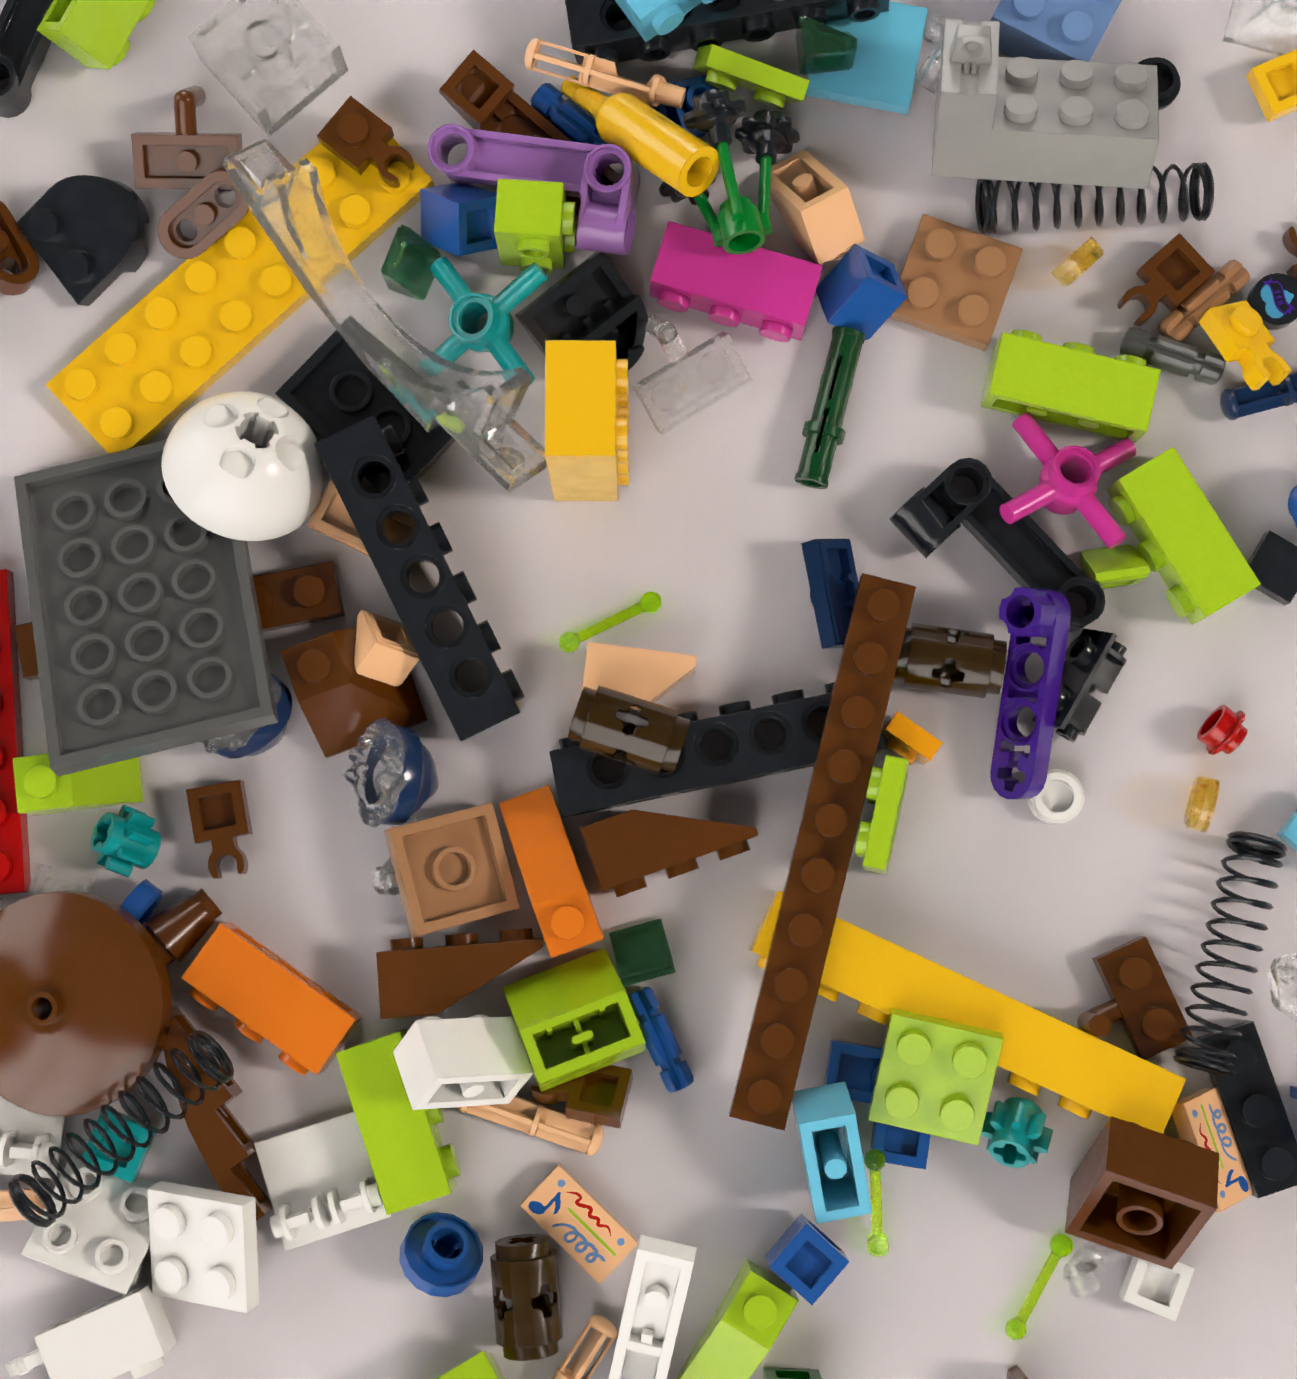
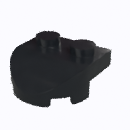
M77 175L62 179L50 187L17 222L20 229L77 305L90 306L124 271L135 273L144 262L148 253V249L143 247L145 237L144 224L149 223L150 220L144 203L130 187L122 182L108 178Z
M603 252L593 253L515 315L544 356L545 340L616 341L617 359H628L629 371L644 352L643 343L646 323H648L646 307L640 296L632 293Z

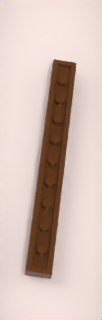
M862 573L860 576L729 1110V1117L785 1131L916 586Z

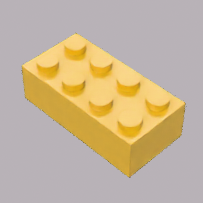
M545 340V460L554 500L618 501V486H629L628 359H617L616 341Z

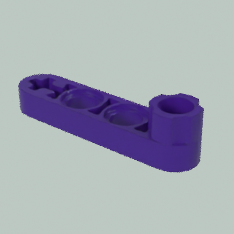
M1016 587L1010 596L1002 599L999 607V619L1003 620L1006 624L1010 640L990 779L994 790L1005 799H1031L1043 790L1047 780L1071 619V608L1066 597L1058 591ZM1031 637L1047 638L1046 644L1030 643ZM1038 653L1043 660L1044 671L1042 677L1033 683L1026 676L1025 663L1031 654ZM1026 706L1034 712L1036 717L1034 731L1027 737L1022 735L1017 726L1018 714ZM1015 746H1030V753L1015 751ZM1013 768H1018L1020 772L1025 773L1023 783H1019L1018 779L1012 777Z

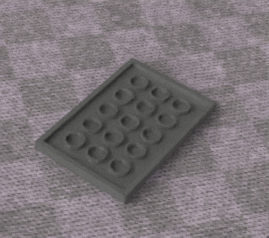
M166 440L14 477L50 769L57 776L279 722L247 541L226 538L208 531L196 524L180 510L170 496L162 475V453Z

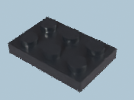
M350 317L275 393L283 403L296 411L322 439L373 415L378 420L381 428L391 423L405 451L404 454L396 457L405 477L415 473L418 480L467 429L466 424ZM381 465L370 466L362 474L379 492L384 491L388 487L391 479L390 471Z

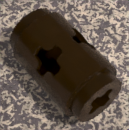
M912 623L911 628H906L894 680L902 681L903 687L978 698H985L987 693L999 695L1005 671L1007 642L994 640V634ZM947 637H954L955 642L947 641ZM945 659H952L951 663L945 664ZM941 678L948 679L949 685L941 684Z
M600 685L597 690L584 686L567 739L580 743L579 749L659 774L660 769L674 773L690 720L679 717L678 710ZM631 706L637 707L641 709V711L634 710L633 708H631ZM625 725L635 727L633 735H627L622 732Z
M520 1234L498 1239L495 1241L496 1253L490 1256L496 1343L503 1347V1356L508 1360L530 1361L555 1355L559 1351L558 1341L563 1337L557 1250L551 1248L550 1237L545 1234ZM547 1284L548 1292H553V1302L551 1304L549 1295L541 1293V1286ZM501 1290L504 1298L512 1300V1307L507 1309L506 1301L500 1300Z

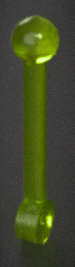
M646 592L641 597L639 603L577 633H563L559 638V647L564 652H574L578 649L581 642L643 612L647 614L656 613L661 607V597L655 592Z
M871 1149L864 1157V1163L870 1169L872 1233L867 1237L866 1242L868 1252L874 1257H881L889 1251L888 1237L883 1233L881 1169L886 1164V1157L881 1150Z
M1059 1233L1051 1237L1049 1242L1051 1253L1016 1318H1012L1006 1323L1005 1331L1010 1339L1021 1340L1026 1336V1322L1061 1257L1071 1254L1073 1242L1067 1235Z

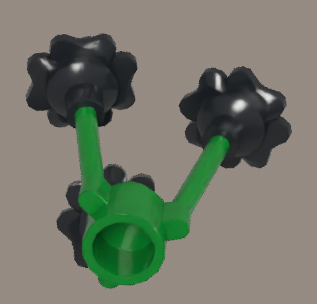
M716 89L706 90L703 94L693 98L692 111L685 113L682 119L686 129H698L700 132L708 134L710 145L718 152L728 199L721 204L720 212L717 216L708 201L710 195L708 189L695 197H686L662 181L659 192L663 197L670 196L674 203L688 198L692 205H697L711 230L715 247L723 246L726 252L735 255L750 253L764 244L765 235L773 232L769 217L772 165L776 163L777 154H789L792 152L793 144L800 140V134L792 127V119L785 117L777 110L768 111L765 109L755 112L752 117L743 118L741 121L742 127L735 130V138L742 143L743 151L747 154L756 153L755 160L760 165L758 205L756 206L750 198L740 196L728 147L732 144L729 128L734 125L737 118L747 114L745 100H732L728 89H722L721 91Z

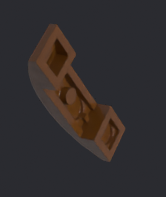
M474 49L439 89V93L473 129L571 141L513 91L515 85ZM607 166L602 172L601 184L605 186L613 185L622 176L610 166ZM565 195L566 202H575V214L579 217L580 197Z

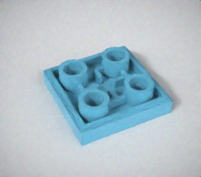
M889 1V11L880 13L872 20L865 22H852L849 19L829 21L825 27L817 30L808 74L810 82L805 96L907 115L912 98L928 8Z

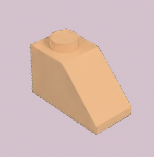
M804 149L772 166L770 197L798 246L817 264L821 265L826 261L837 260L843 257L854 244L858 245L866 241L848 186Z
M588 642L582 690L584 686L597 690L600 685L655 703L694 673L697 656ZM631 706L634 710L641 711V709Z

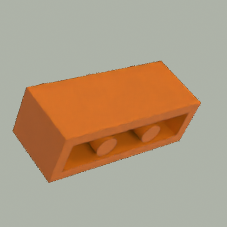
M224 922L218 925L181 977L193 986L189 994L196 1001L212 1011H217L220 1006L237 1018L233 1025L238 1031L257 1043H261L264 1038L282 1050L278 1058L289 1068L304 1076L309 1070L315 1075L325 1071L363 1017L232 922Z

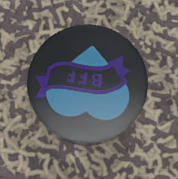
M1274 273L1263 277L1252 287L1247 296V302L1259 313L1263 324L1268 330L1285 328L1297 318V281L1288 275Z

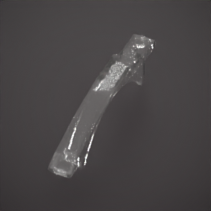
M266 139L260 140L224 158L223 166L241 196L305 291L366 367L427 432L440 425L509 493L546 468L545 449L514 419L533 377L522 366L503 371H484L458 365L428 350L399 327L369 293L347 258L330 220L322 195L317 168L307 158L299 161L295 168Z

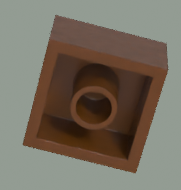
M1111 1116L1070 1179L1065 1233L1172 1270L1217 1209L1219 1153L1194 1145L1189 1141L1179 1140L1142 1127L1136 1123Z

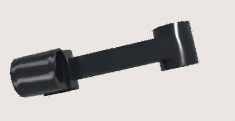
M6 0L1 11L0 80L8 78L9 83L0 91V117H16L23 113L30 105L32 97L31 87L52 42L38 32L37 28L53 0Z
M963 458L952 463L926 488L923 487L889 519L925 558L960 528L962 523L1021 587L1055 590L1064 596L1067 592L1080 594L1086 601L1087 611L1084 617L1071 615L1069 632L1079 631L1097 620L1104 611L1106 600L1100 585L1091 578H1088L1029 515L1013 524H1008L1004 521L1000 514V506L1013 498L996 482L987 466L977 459ZM965 476L971 479L976 486V496L969 499L958 496L952 489V478Z

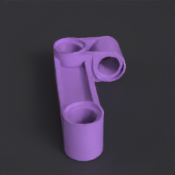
M445 124L437 128L430 136L428 156L431 162L452 181L460 184L476 183L497 186L498 178L564 183L565 195L580 197L581 201L577 224V245L574 246V249L628 256L630 253L635 231V210L640 186V173L635 163L621 147L614 144L594 145L470 129L457 124ZM466 143L468 150L466 157L456 165H449L448 155L452 148L458 144ZM616 163L624 165L623 176L617 183L608 186L601 184V175L607 166Z

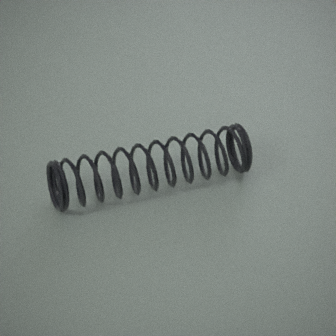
M1206 162L1192 163L1183 174L1176 164H1171L1164 171L1163 176L1153 166L1152 171L1156 173L1160 184L1157 203L1159 221L1164 223L1167 218L1168 206L1165 182L1171 169L1177 171L1181 182L1178 197L1180 220L1182 222L1187 220L1190 202L1193 217L1197 221H1206L1211 215L1214 202V179L1210 166ZM1192 169V172H1191V175H1190L1189 197H1188V189H1187L1186 181H1187L1188 174H1189L1190 170ZM1200 178L1204 188L1202 210L1199 197ZM978 179L975 196L976 220L978 229L982 234H990L991 232L995 234L997 232L996 206L1002 180H997L995 187L992 180ZM1006 181L1012 201V230L1016 233L1019 228L1017 203L1022 182L1017 181L1014 189L1012 181ZM1028 182L1033 197L1032 223L1033 228L1037 231L1040 227L1039 193L1042 183H1037L1035 187L1034 182ZM1051 183L1054 194L1053 223L1054 227L1058 230L1061 226L1060 191L1062 184L1056 185ZM1073 185L1075 191L1074 222L1075 226L1079 229L1082 225L1083 217L1082 185ZM1095 186L1096 225L1101 227L1104 219L1103 186ZM1117 187L1116 220L1120 226H1122L1125 220V201L1123 188ZM1138 189L1137 220L1141 225L1146 219L1144 189Z
M1233 831L1227 834L1226 844L1238 855L1225 857L1221 860V865L1234 876L1221 877L1216 881L1217 887L1230 897L1216 898L1211 902L1212 908L1225 918L1211 919L1205 923L1207 929L1220 939L1207 940L1200 944L1203 952L1217 961H1202L1195 965L1197 972L1212 982H1200L1190 986L1191 992L1197 998L1209 1004H1191L1185 1008L1188 1016L1205 1026L1191 1025L1179 1030L1186 1040L1202 1048L1182 1047L1175 1050L1176 1055L1173 1056L1174 1060L1182 1065L1222 1076L1234 1075L1232 1070L1235 1067L1232 1063L1214 1056L1235 1060L1238 1058L1237 1055L1199 1041L1188 1035L1185 1031L1211 1032L1238 1038L1243 1037L1241 1032L1207 1021L1190 1010H1215L1242 1016L1249 1014L1245 1010L1237 1009L1206 997L1195 988L1226 989L1248 995L1253 994V991L1218 979L1203 971L1201 967L1220 966L1251 973L1259 971L1255 967L1239 964L1208 950L1206 945L1237 946L1256 952H1262L1263 948L1226 936L1212 928L1211 924H1238L1266 931L1269 928L1265 924L1235 917L1218 908L1216 903H1246L1267 910H1271L1274 907L1270 903L1235 894L1224 888L1221 882L1244 881L1272 889L1279 887L1276 882L1249 877L1229 867L1226 862L1230 860H1251L1270 867L1281 868L1284 865L1281 861L1275 859L1285 857V851H1287L1286 845L1281 841L1261 834L1244 831Z
M194 1030L191 1034H188L187 1044L189 1051L201 1069L217 1081V1084L213 1087L202 1082L195 1066L182 1051L177 1048H172L170 1051L171 1058L177 1068L187 1079L199 1087L200 1097L196 1101L185 1097L178 1080L165 1065L159 1062L153 1063V1071L160 1083L169 1093L182 1101L183 1110L178 1115L169 1113L162 1096L148 1079L142 1076L136 1077V1087L142 1097L156 1111L165 1116L166 1123L161 1129L151 1126L145 1110L134 1096L124 1090L118 1091V1100L125 1112L138 1125L148 1130V1139L144 1143H138L134 1140L129 1126L119 1112L110 1105H101V1115L108 1127L119 1138L131 1145L130 1155L126 1157L118 1156L112 1140L102 1126L90 1118L84 1119L83 1128L91 1142L101 1152L113 1159L114 1165L111 1170H100L98 1160L85 1140L73 1132L66 1133V1143L74 1157L90 1171L96 1173L97 1178L92 1185L83 1184L80 1172L68 1154L56 1146L49 1147L48 1156L51 1163L64 1179L72 1185L79 1187L78 1197L66 1199L63 1186L50 1167L39 1160L31 1162V1171L34 1178L22 1173L14 1175L9 1180L8 1190L9 1196L20 1214L35 1226L49 1227L56 1221V1218L64 1215L67 1204H77L82 1200L84 1189L94 1190L99 1187L101 1175L111 1176L115 1174L118 1168V1161L129 1162L135 1155V1147L146 1148L151 1145L153 1133L163 1134L167 1132L170 1126V1118L179 1120L184 1118L187 1113V1104L197 1106L202 1104L205 1097L204 1090L217 1091L221 1088L222 1083H227L233 1079L234 1068L232 1062L221 1045L204 1031ZM176 1054L186 1063L194 1076L181 1064ZM217 1060L223 1068L224 1073L221 1072ZM158 1068L168 1076L176 1090L164 1079ZM141 1082L151 1090L161 1107L147 1094ZM123 1096L127 1097L134 1104L144 1121L130 1109ZM105 1109L116 1117L127 1136L112 1123ZM88 1123L95 1127L103 1136L111 1152L95 1138L90 1131ZM70 1137L82 1145L91 1158L93 1165L78 1153ZM53 1151L65 1159L74 1172L77 1181L69 1176L59 1165ZM35 1165L40 1166L48 1173L57 1186L60 1195L54 1192L42 1180ZM19 1182H22L36 1193L46 1211L35 1205L25 1195ZM52 1197L62 1202L59 1212L56 1210ZM38 1214H41V1215H43V1216H45V1217H48V1219H44L43 1217L39 1216Z

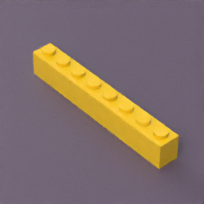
M779 890L775 891L749 948L750 951L760 955L756 966L762 969L765 968L783 894ZM836 917L818 995L833 1002L837 1001L840 993L858 1000L860 1003L856 1010L857 1013L885 1026L890 1018L891 1009L895 1008L1001 1032L1004 1040L997 1066L1011 1072L1007 1080L1008 1083L1035 1096H1038L1042 1086L1058 1093L1061 1097L1057 1106L1087 1120L1092 1110L1109 1118L1113 1116L1163 1134L1185 1084V1078Z

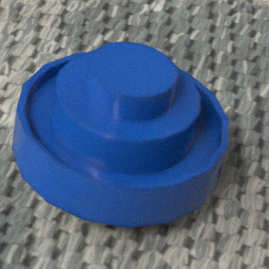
M436 1212L420 1217L410 1226L400 1246L399 1262L405 1277L415 1288L430 1296L449 1297L462 1293L473 1283L483 1263V1245L478 1233L467 1221L453 1214Z

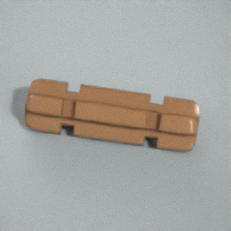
M1229 260L1213 275L1214 277H1210L1177 307V310L1174 309L1158 324L1159 333L1176 341H1183L1194 328L1200 326L1199 320L1210 308L1223 305L1249 282V272L1239 261Z

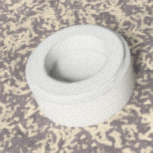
M1061 769L1049 770L1043 790L1037 796L1027 799L1028 806L1034 816L1045 823H1065L1075 818L1081 811L1085 798L1084 789L1078 778L1072 773Z

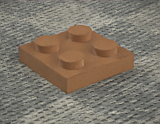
M923 214L900 276L908 297L889 318L986 351L1023 249Z
M492 802L384 830L412 938L520 908Z

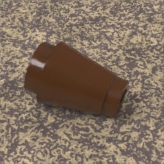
M201 888L194 895H190L146 920L145 923L148 926L145 929L159 948L166 967L176 959L181 963L215 922L214 920L222 914V911Z

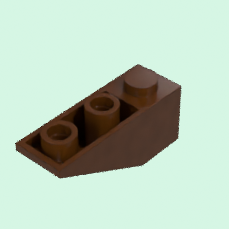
M633 809L580 828L602 891L614 888L616 897L648 887L644 876L665 869L667 877L670 879L699 868L696 858L716 851L721 861L749 851L751 849L747 840L759 835L756 827Z
M532 928L500 930V941L478 943L477 932L445 935V946L423 947V937L390 939V950L376 952L380 1018L392 1019L437 1015L545 947L544 938L533 939Z

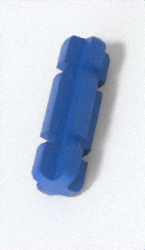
M544 83L535 91L530 100L531 106L544 118H551L552 124L572 142L594 145L608 144L599 136L596 129V121L570 99L564 101L562 98L563 93L551 83Z
M647 986L630 993L628 998L634 1014L640 1022L639 1026L646 1042L645 1045L655 1066L660 1065L662 1069L660 1076L667 1091L673 1093L688 1087L694 1082L693 1074L686 1060L682 1061L679 1056L682 1054V1051L664 1013L659 1014L657 1007L660 1005L652 988Z

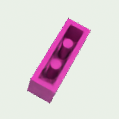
M668 221L650 279V297L657 298V303L660 306L672 311L687 312L688 308L708 313V318L711 321L723 326L738 327L739 323L759 328V333L762 336L774 341L789 342L790 338L801 341L823 266L764 248H758L746 254H730L724 250L723 246H714L712 233Z

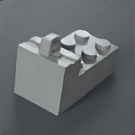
M945 19L935 103L931 176L1148 189L1159 143L1157 65H1141L1132 62L1124 64L1086 62L1077 59L1067 61L1031 59L1028 57H999L1000 22H967L960 19Z

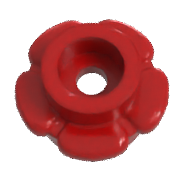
M1221 705L1207 717L1197 733V739L1206 745V750L1210 755L1218 754L1221 751L1225 754H1230L1243 742L1248 732V729L1241 724L1245 720V713L1241 710L1235 713L1226 705Z

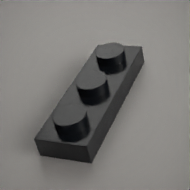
M1246 1020L1226 1027L1241 1032L1243 1035L1241 1038L1218 1033H1208L1196 1038L1216 1048L1234 1053L1238 1057L1233 1060L1214 1056L1232 1063L1235 1067L1232 1070L1234 1075L1222 1076L1209 1073L1213 1086L1218 1087L1254 1191L1252 1196L1259 1199L1297 1186V1142L1254 1021Z

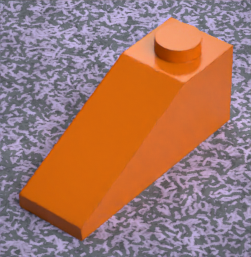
M550 785L498 803L551 958L604 939L605 936Z

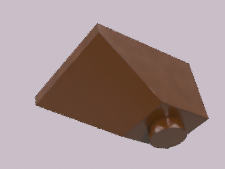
M356 627L332 631L280 650L297 700L326 758L372 742L384 726L396 724L404 728H410L428 721L411 672L400 686H392L356 672L354 665Z

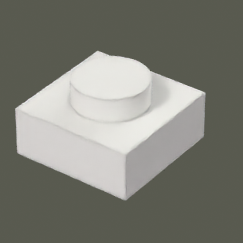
M1133 1256L1118 1297L1123 1301L1176 1322L1195 1268L1178 1260L1171 1270Z

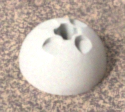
M232 391L220 393L202 400L181 416L166 440L162 453L161 467L166 488L173 501L196 524L226 538L242 541H264L289 534L310 518L319 503L323 490L324 463L314 443L318 442L314 433L305 420L291 407L265 394L250 391Z

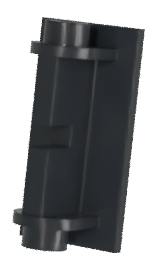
M1084 628L1080 636L1074 639L1067 649L1054 727L1057 728L1055 732L1068 741L1075 742L1078 735L1085 736L1089 725L1102 704L1088 694L1091 686L1101 693L1108 694L1122 667L1127 662L1123 657L1127 648L1115 641L1117 635L1114 633ZM1034 715L1032 721L1036 723V717Z

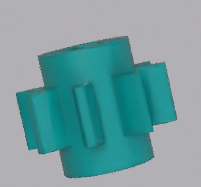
M122 805L119 815L110 812L105 813L96 823L91 836V849L100 853L96 863L105 866L106 870L125 877H130L133 866L140 869L148 868L155 860L161 845L160 833L151 829L156 821L155 818L127 805Z
M1011 1097L1004 1102L996 1101L993 1112H986L981 1136L989 1138L986 1150L990 1152L997 1162L1008 1167L1021 1168L1027 1166L1029 1162L1036 1164L1039 1153L1048 1152L1053 1134L1052 1129L1044 1126L1047 1115L1042 1112L1037 1104L1025 1098Z

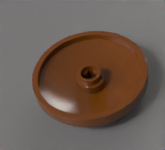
M53 891L31 895L3 908L0 911V1096L22 1109L37 1114L74 1116L97 1110L103 1104L109 1105L117 1101L118 1091L120 1090L131 1092L136 1087V1077L142 1076L145 1078L153 1068V1063L158 1060L164 1047L171 1021L172 997L169 975L164 959L151 935L132 914L106 898L82 891Z

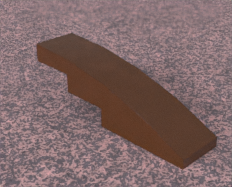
M176 1005L172 1006L169 1032L163 1051L167 1068L178 1080L185 1097L196 1101L200 1097L199 1087L187 1079L174 1064L170 1054L172 1048L179 1049L190 1059L204 1084L213 1087L217 1084V1081L201 1069L189 1051L187 1044L188 1034H191L196 1029ZM176 1054L181 1064L194 1076L186 1063ZM217 1060L221 1072L224 1073L223 1068ZM231 1079L227 1083H222L221 1088L217 1091L204 1090L205 1097L202 1104L198 1106L187 1104V1113L184 1118L203 1159L221 1191L255 1197L257 1221L273 1207L270 1199L242 1164L256 1149L253 1140L226 1106L243 1092L236 1081ZM178 1100L181 1110H183L182 1101Z

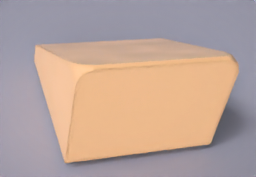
M361 610L357 616L354 656L356 672L392 686H400L420 659L404 625L367 610Z

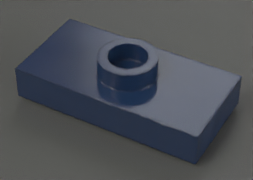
M813 539L801 543L810 586V599L814 607L822 649L843 648L859 584L850 539Z

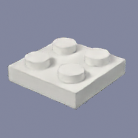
M160 1181L148 1188L152 1295L242 1313H248L259 1305L255 1197Z

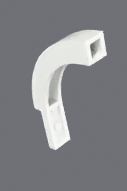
M640 1235L608 1379H667L697 1247Z

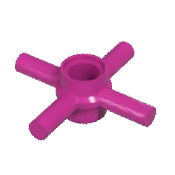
M1029 412L1018 417L1013 422L1012 427L1038 458L1043 467L1040 471L1037 486L1000 506V514L1004 521L1008 524H1013L1043 506L1049 511L1060 515L1071 514L1078 510L1108 549H1112L1124 541L1127 537L1094 494L1097 491L1100 475L1136 455L1134 443L1129 438H1123L1095 454L1084 447L1075 445L1066 446L1058 450Z

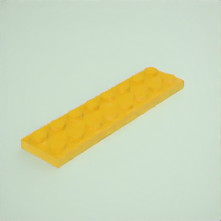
M394 138L388 142L390 146L401 147ZM319 142L253 201L250 212L201 255L187 259L45 385L108 454L145 445L420 200V189L434 187L433 180L414 159L415 168L413 170L405 163L396 161L388 168V172L395 175L400 183L398 188H393L382 180L378 169L374 165L370 164L363 174L360 175Z

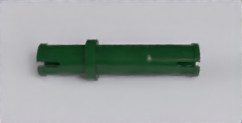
M842 326L833 328L832 339L820 379L811 420L804 423L802 435L806 437L798 472L795 474L794 479L795 482L806 487L827 489L836 447L843 444L846 432L841 427L853 386L862 344L865 341V334L853 328Z

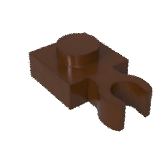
M351 95L317 135L322 146L358 174L362 175L370 164L374 165L378 169L382 180L390 187L398 188L400 186L398 178L388 172V168L393 162L401 161L411 170L415 168L412 156L408 151L399 146L388 145V142L394 136L392 127Z
M1179 233L1140 267L1136 275L1145 285L1129 289L1120 299L1117 307L1121 309L1130 300L1140 301L1145 311L1133 324L1136 327L1141 326L1156 312L1158 302L1162 301L1172 312L1216 271Z
M239 779L186 789L194 842L196 844L211 842L212 853L208 860V869L214 879L222 878L220 862L227 855H231L236 859L238 874H246L248 871V860L245 853L239 848L237 841L239 836L253 834L244 781Z
M609 1065L543 1092L540 1091L539 1086L532 1085V1098L534 1101L545 1105L555 1104L560 1101L567 1102L565 1107L566 1118L621 1128L633 1081L632 1069Z

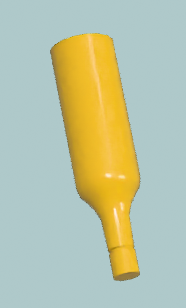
M573 75L568 76L569 78L578 80V78ZM567 80L562 82L561 92L594 116L597 132L606 143L621 147L634 162L684 196L695 197L700 195L715 179L719 169L718 152L712 146L634 95L620 92L607 96L591 87H584L581 84Z

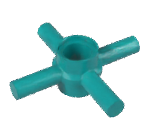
M447 257L435 260L430 266V271L454 302L449 312V325L454 334L416 367L418 373L428 383H431L470 349L475 352H490L517 390H523L530 386L535 377L509 343L514 334V320L510 312L548 279L545 271L536 262H533L494 297L489 294L473 293ZM488 313L485 327L476 333L478 320L481 316Z

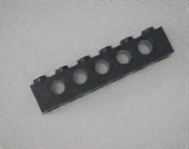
M565 0L572 49L613 61L616 66L619 62L634 59L648 62L659 61L668 57L671 52L687 49L698 51L699 47L710 44L721 46L724 42L745 39L749 42H760L771 38L777 32L797 29L800 32H812L825 27L829 21L849 19L852 22H865L876 18L882 12L889 11V0H737L740 2L739 5L729 11H721L715 8L722 1L715 0L708 4L700 3L684 16L683 21L673 31L666 35L657 34L645 42L634 26L625 31L612 29L617 21L628 19L615 0ZM574 54L577 63L582 65L584 56Z
M373 415L314 443L460 741L519 714L520 710L516 702L525 698L512 669L501 673L492 653L500 650L501 647L488 620L477 624L468 604L476 601L477 598L464 571L453 575L444 555L452 552L453 549L441 524L437 522L429 526L420 506L428 503L429 500L416 474L412 473L405 477L396 457L404 454L405 451L391 423L381 428L378 420ZM373 465L386 467L390 471L391 476L388 487L377 494L364 491L361 485L363 472ZM407 514L414 520V534L404 543H393L386 537L385 525L393 515ZM421 562L431 563L439 571L437 586L427 593L414 591L409 583L411 569ZM443 611H454L463 620V632L453 642H442L433 632V621ZM469 659H476L482 662L488 672L486 684L477 691L465 690L457 681L456 673L458 667L462 662Z
M834 682L824 685L826 694L805 698L803 689L787 691L771 696L773 705L752 709L750 700L734 702L719 706L720 716L699 720L697 711L678 714L679 717L689 719L690 724L674 773L659 772L657 774L625 764V772L620 780L611 784L602 783L593 773L594 764L601 756L579 749L580 743L568 740L567 737L560 739V749L549 751L562 816L567 818L812 767L815 764L820 738L811 734L807 726V719L809 714L814 711H828ZM764 721L776 723L783 732L782 745L775 750H765L758 746L753 735L757 724ZM625 725L622 732L627 735H633L635 727ZM882 730L876 753L886 749ZM711 732L725 735L731 745L730 755L721 761L707 759L700 750L701 739Z

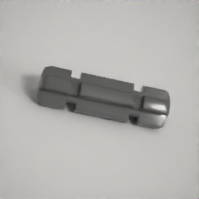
M1135 326L1130 327L1123 336L1120 345L1121 355L1145 358L1148 365L1187 377L1188 374H1194V380L1209 385H1215L1223 375L1226 361L1220 354L1206 350L1205 354L1199 353V347L1159 334L1157 338L1150 337V331Z

